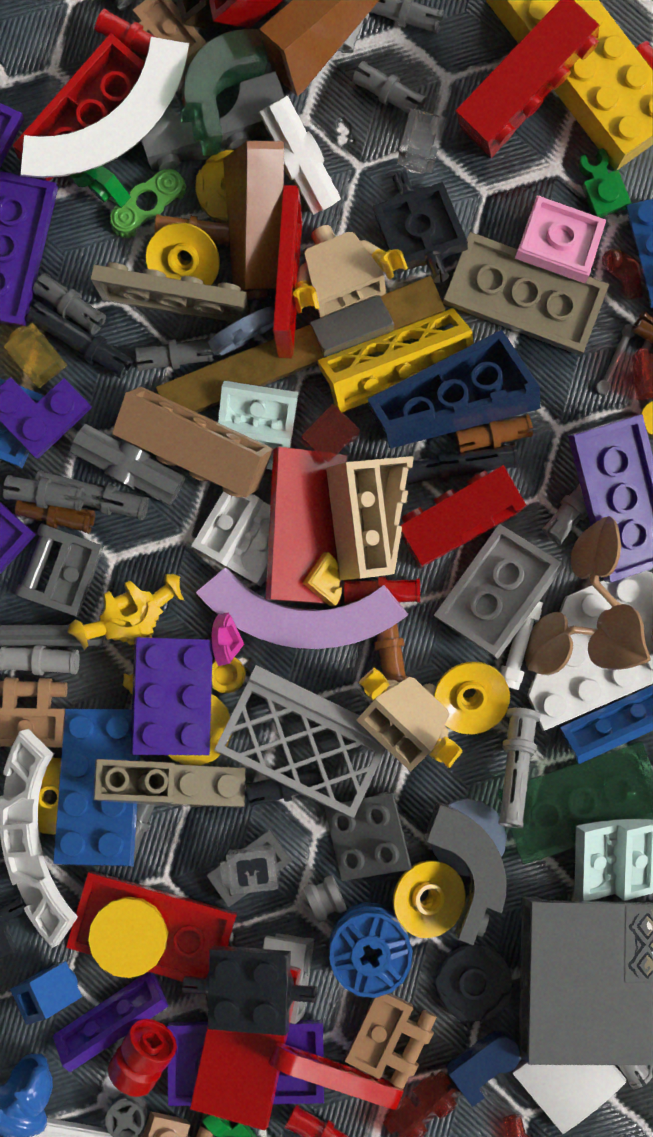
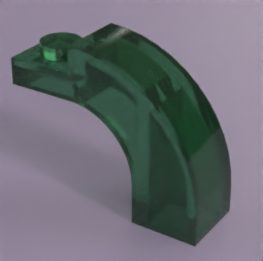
M260 28L236 30L214 38L200 49L188 68L180 103L181 123L192 122L193 137L195 142L200 141L203 156L218 155L223 138L215 97L227 87L264 75L267 58Z

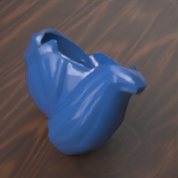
M33 1053L24 1056L12 1070L7 1082L0 1085V1136L32 1137L42 1133L47 1126V1116L44 1109L49 1102L52 1092L53 1078L47 1059L42 1054Z

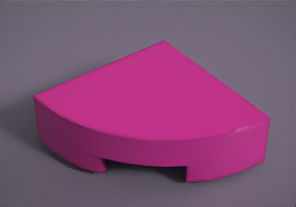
M229 612L217 615L212 628L213 653L217 665L221 666L230 664L244 645Z

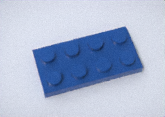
M65 709L53 864L134 867L137 804L93 800L96 759L140 761L141 755L130 754L132 709Z

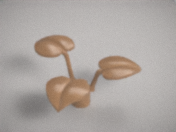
M603 517L586 529L575 542L571 553V567L574 574L581 579L590 577V583L612 608L600 614L596 625L597 629L579 626L568 627L566 615L560 612H553L542 617L531 630L525 651V661L528 670L541 675H552L563 669L572 655L573 640L571 635L573 634L592 635L588 642V654L594 665L600 668L621 670L651 661L645 643L644 624L639 612L630 605L617 602L599 581V577H607L614 572L620 558V533L613 517Z

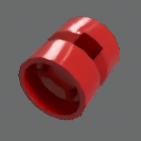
M151 1019L139 1020L132 1025L123 1039L122 1045L118 1047L109 1062L107 1069L112 1084L120 1092L128 1096L140 1097L147 1095L161 1077L162 1071L166 1069L176 1053L177 1044L172 1032L164 1024Z

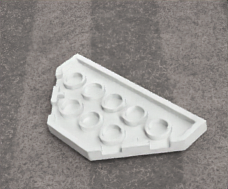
M645 571L614 582H605L604 580L600 582L617 602L630 605L639 612L644 624L645 643L651 661L628 669H603L594 665L589 658L588 642L592 635H571L573 651L566 666L552 675L536 673L527 694L533 710L541 714L540 721L538 722L542 730L545 731L653 684V641H651L653 629L652 572ZM591 585L566 596L560 608V613L566 615L568 627L579 626L597 629L598 617L603 611L611 609L612 606Z

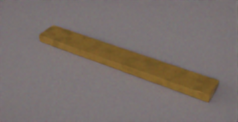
M431 276L380 296L394 322L393 331L445 311ZM310 324L295 330L294 356H292V359L278 357L276 342L273 339L159 385L156 388L160 396L198 413L220 404L224 381L265 386L318 364L317 360L325 357Z

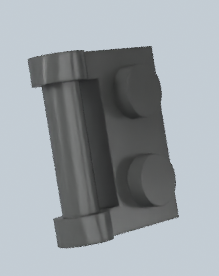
M40 524L37 531L39 539L22 585H17L14 595L79 617L104 546ZM56 541L62 543V546L43 593L37 591L36 588L53 542Z

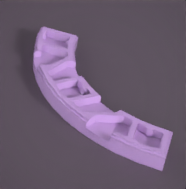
M224 568L196 592L218 615L229 612L236 627L241 631L261 640L293 648L322 649L354 644L391 628L408 616V613L385 585L372 594L341 607L324 610L285 607L264 599V597L240 582L228 568Z

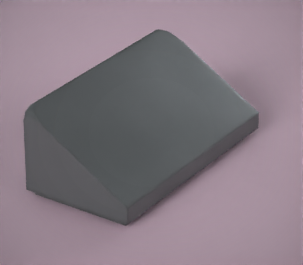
M380 295L310 322L324 357L381 336L394 329V322Z

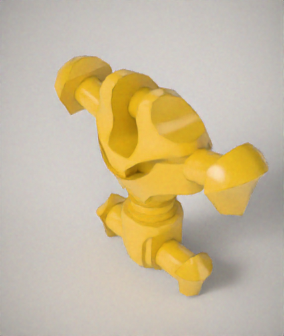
M165 574L163 581L165 585L154 594H151L149 591H141L131 581L124 583L126 592L113 598L110 591H107L103 594L104 609L99 616L100 621L83 625L81 621L75 619L70 624L67 632L81 643L84 650L88 647L87 640L103 635L106 636L107 640H120L123 643L127 642L129 645H134V638L136 637L152 638L156 621L159 620V615L163 613L160 607L173 597L177 600H184L179 585L180 576ZM124 674L123 686L131 694L133 691V674Z

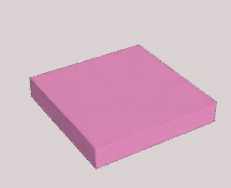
M537 195L515 259L586 283L606 220Z

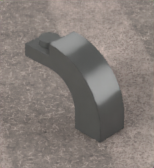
M436 802L424 839L427 843L455 853L463 859L467 866L470 887L454 933L458 940L474 945L476 936L482 937L487 928L489 914L485 913L486 909L489 908L500 913L503 911L507 884L504 864L495 843L479 824L463 812Z

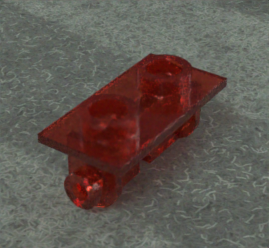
M443 1070L437 1074L432 1072L430 1076L413 1090L422 1103L416 1107L409 1096L404 1097L399 1102L397 1110L391 1109L386 1112L387 1118L383 1121V1124L391 1134L398 1131L400 1134L398 1137H423L428 1132L425 1125L435 1116H438L441 1120L458 1106L455 1099L462 1092L454 1088L450 1091L448 1090L447 1086L452 1082Z

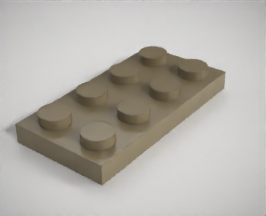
M470 232L467 238L468 250L463 251L443 304L581 356L585 351L609 284L592 277H588L586 283H582L515 259L517 249Z
M107 262L105 266L93 265L91 281L103 301L230 324L250 315L246 292L241 291V288L234 284L219 283L218 287L203 284L201 279L191 276H181L180 280L166 278L163 272L153 269H144L143 273L128 271V267L114 262Z

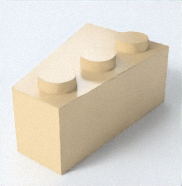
M414 456L345 462L326 468L340 580L395 574L402 526H399L402 505L407 501L408 491H405L408 469L412 468Z

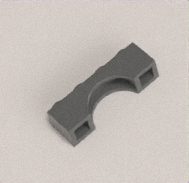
M276 71L240 82L239 96L234 107L224 117L213 122H191L182 118L168 105L160 120L142 139L151 170L175 169L180 165V162L189 159H207L214 155L217 150L227 147L237 149L246 141L261 136L271 138L263 120H261L259 111L284 98Z

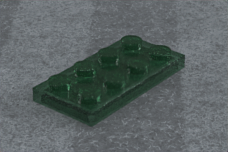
M637 741L602 753L581 764L576 762L528 779L523 828H509L523 865L576 847V826L623 819L653 820V770L643 742ZM503 788L496 790L501 804Z

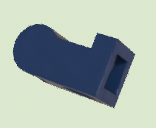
M495 1030L449 1062L446 1067L450 1077L473 1107L485 1098L481 1089L484 1084L497 1074L508 1073L516 1068L520 1061V1050L514 1038L508 1032Z

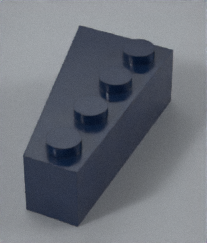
M503 330L476 342L367 399L373 421L390 449L541 409L540 386Z

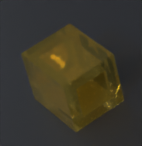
M31 323L28 327L21 326L9 336V342L3 346L38 388L42 387L68 366L34 323Z

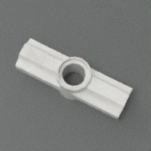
M286 96L259 111L261 120H263L273 141H284V170L288 177L295 181L311 214L314 215L339 201L341 198L323 165L324 157L311 133L309 131L306 132L289 97Z

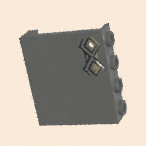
M522 897L519 1050L520 1057L528 1065H653V899H650V902L548 901L538 897Z

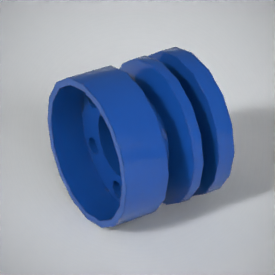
M364 902L349 907L347 911L338 916L330 931L329 960L334 976L345 989L361 997L377 998L392 993L405 981L411 969L413 950L407 931L397 920L393 910L382 904ZM370 945L372 949L379 948L377 950L378 958L371 960L369 956L362 957L364 955L363 947Z

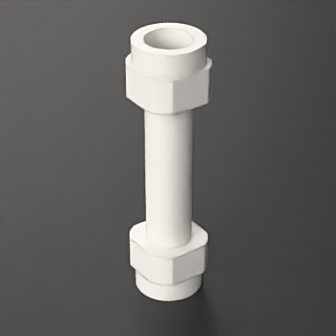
M539 601L515 634L506 666L502 665L499 672L505 678L509 688L519 690L520 683H522L524 672L520 671L533 623L540 619L543 602Z

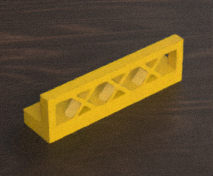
M452 308L317 361L320 371L330 384L334 404L339 413L368 403V398L473 345L472 329ZM450 323L454 326L445 331L436 330L437 328L448 325ZM411 338L419 339V341L411 344L403 343ZM375 352H385L378 357H369L370 354ZM342 365L350 366L349 368L334 373V371L332 370Z

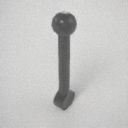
M632 324L624 325L621 330L623 336L603 380L599 381L595 386V391L598 395H607L611 390L610 380L629 339L635 336L631 332Z

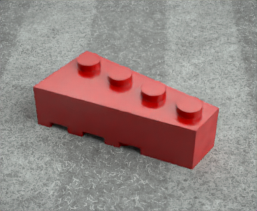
M559 0L456 109L460 128L492 158L511 138L526 118L535 113L548 93L553 88L557 89L571 73L570 68L579 58L582 60L586 59L594 51L599 43L597 38L600 25L574 0Z
M110 33L13 144L17 158L22 162L24 135L44 137L69 134L89 127L109 115L129 95L141 75L145 62ZM54 177L41 178V179H42V180H46V181H50V180L53 179Z

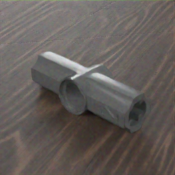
M84 424L78 431L70 449L72 454L104 470V474L131 489L136 487L169 506L177 498L185 480L183 475L151 459V455L123 440L119 442L87 424Z

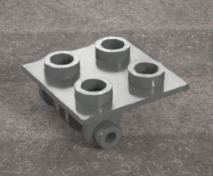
M386 791L375 794L372 797L363 798L353 819L324 806L342 881L411 869L393 792ZM352 801L342 802V804L348 807L352 803Z

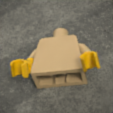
M329 225L316 228L311 234L315 246L304 251L306 263L302 264L298 269L297 285L293 292L297 313H302L304 307L314 306L315 309H318L319 317L322 318L378 295L386 294L383 272H385L388 279H392L394 277V270L404 269L405 271L408 269L401 250L393 249L385 252L366 240L360 241L353 232H346L336 237Z
M376 668L370 670L358 681L364 687L367 697L373 702L356 721L410 772L427 755L438 762H444L450 768L463 752L454 741L448 738V729L445 724L450 714L448 709L434 697L435 685L429 683L422 686L412 677H408L400 683L396 680H387Z

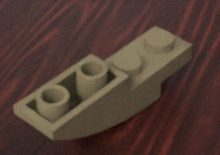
M96 759L93 800L165 806L241 808L245 805L246 768Z

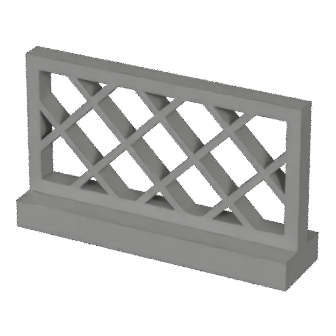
M256 665L214 751L353 819L386 748L356 721L360 715ZM251 693L267 701L271 714L250 721L245 705ZM273 703L284 708V710L276 712ZM242 713L245 723L236 726ZM289 713L300 716L305 731L285 738L278 717ZM273 719L280 740L259 746L252 726ZM307 720H309V721H311V722H313V723H315V724H317V725H319V726L310 729V726H309V723H308ZM248 728L254 749L238 753L225 747L233 732ZM327 729L335 733L340 748L319 755L312 734ZM307 736L314 757L293 763L287 742ZM342 737L354 743L345 746ZM282 744L289 765L277 770L266 767L261 751ZM362 746L375 753L369 767L354 772L347 750ZM342 752L349 774L328 781L321 759ZM256 753L259 763L247 756ZM316 761L323 783L307 787L300 783L295 768ZM291 770L293 779L281 773ZM365 773L359 786L356 776ZM351 778L356 795L351 806L348 807L335 800L330 785ZM325 787L328 796L321 794L315 790Z

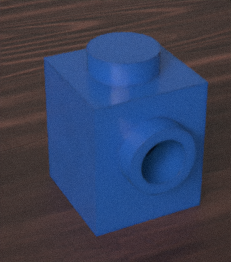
M66 961L47 967L10 989L26 1025L46 1020L82 997L78 988L77 977Z

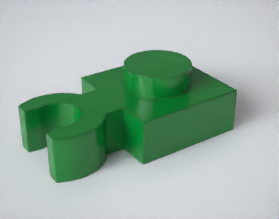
M603 148L599 149L596 154L599 165L593 166L589 164L586 155H582L578 162L580 172L590 179L582 185L585 198L592 215L600 218L625 210L627 205L631 204L619 170L608 173L606 167L609 163V156Z

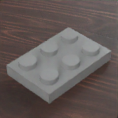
M499 524L434 616L498 659L564 566L556 558Z

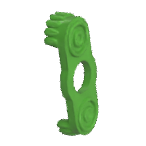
M164 169L146 183H140L135 186L130 192L131 198L122 208L117 205L112 210L110 216L112 230L117 236L120 235L121 238H125V236L126 238L135 237L137 228L147 220L156 218V214H161L165 206L176 197L183 199V195L186 194L185 189L187 188L184 178L175 170ZM149 191L157 196L158 202L154 209L144 211L137 206V198L143 192Z

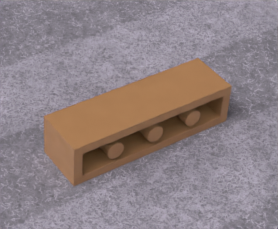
M143 387L125 393L112 432L113 435L124 439L123 441L141 450L145 449L155 454L156 459L164 464L178 465L189 470V474L197 480L212 481L222 486V490L225 493L234 497L246 498L259 489L273 452V448Z

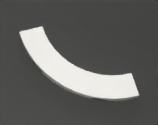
M151 37L146 61L137 83L124 101L97 123L82 130L58 136L38 137L24 135L20 176L48 178L81 173L113 161L133 148L160 120L172 101L186 64L189 43Z
M29 729L19 731L11 747L3 775H6L4 794L0 796V839L12 885L17 884L20 894L27 905L24 907V910L39 934L53 948L61 944L78 916L68 906L54 884L46 866L39 838V793L47 766L54 754Z

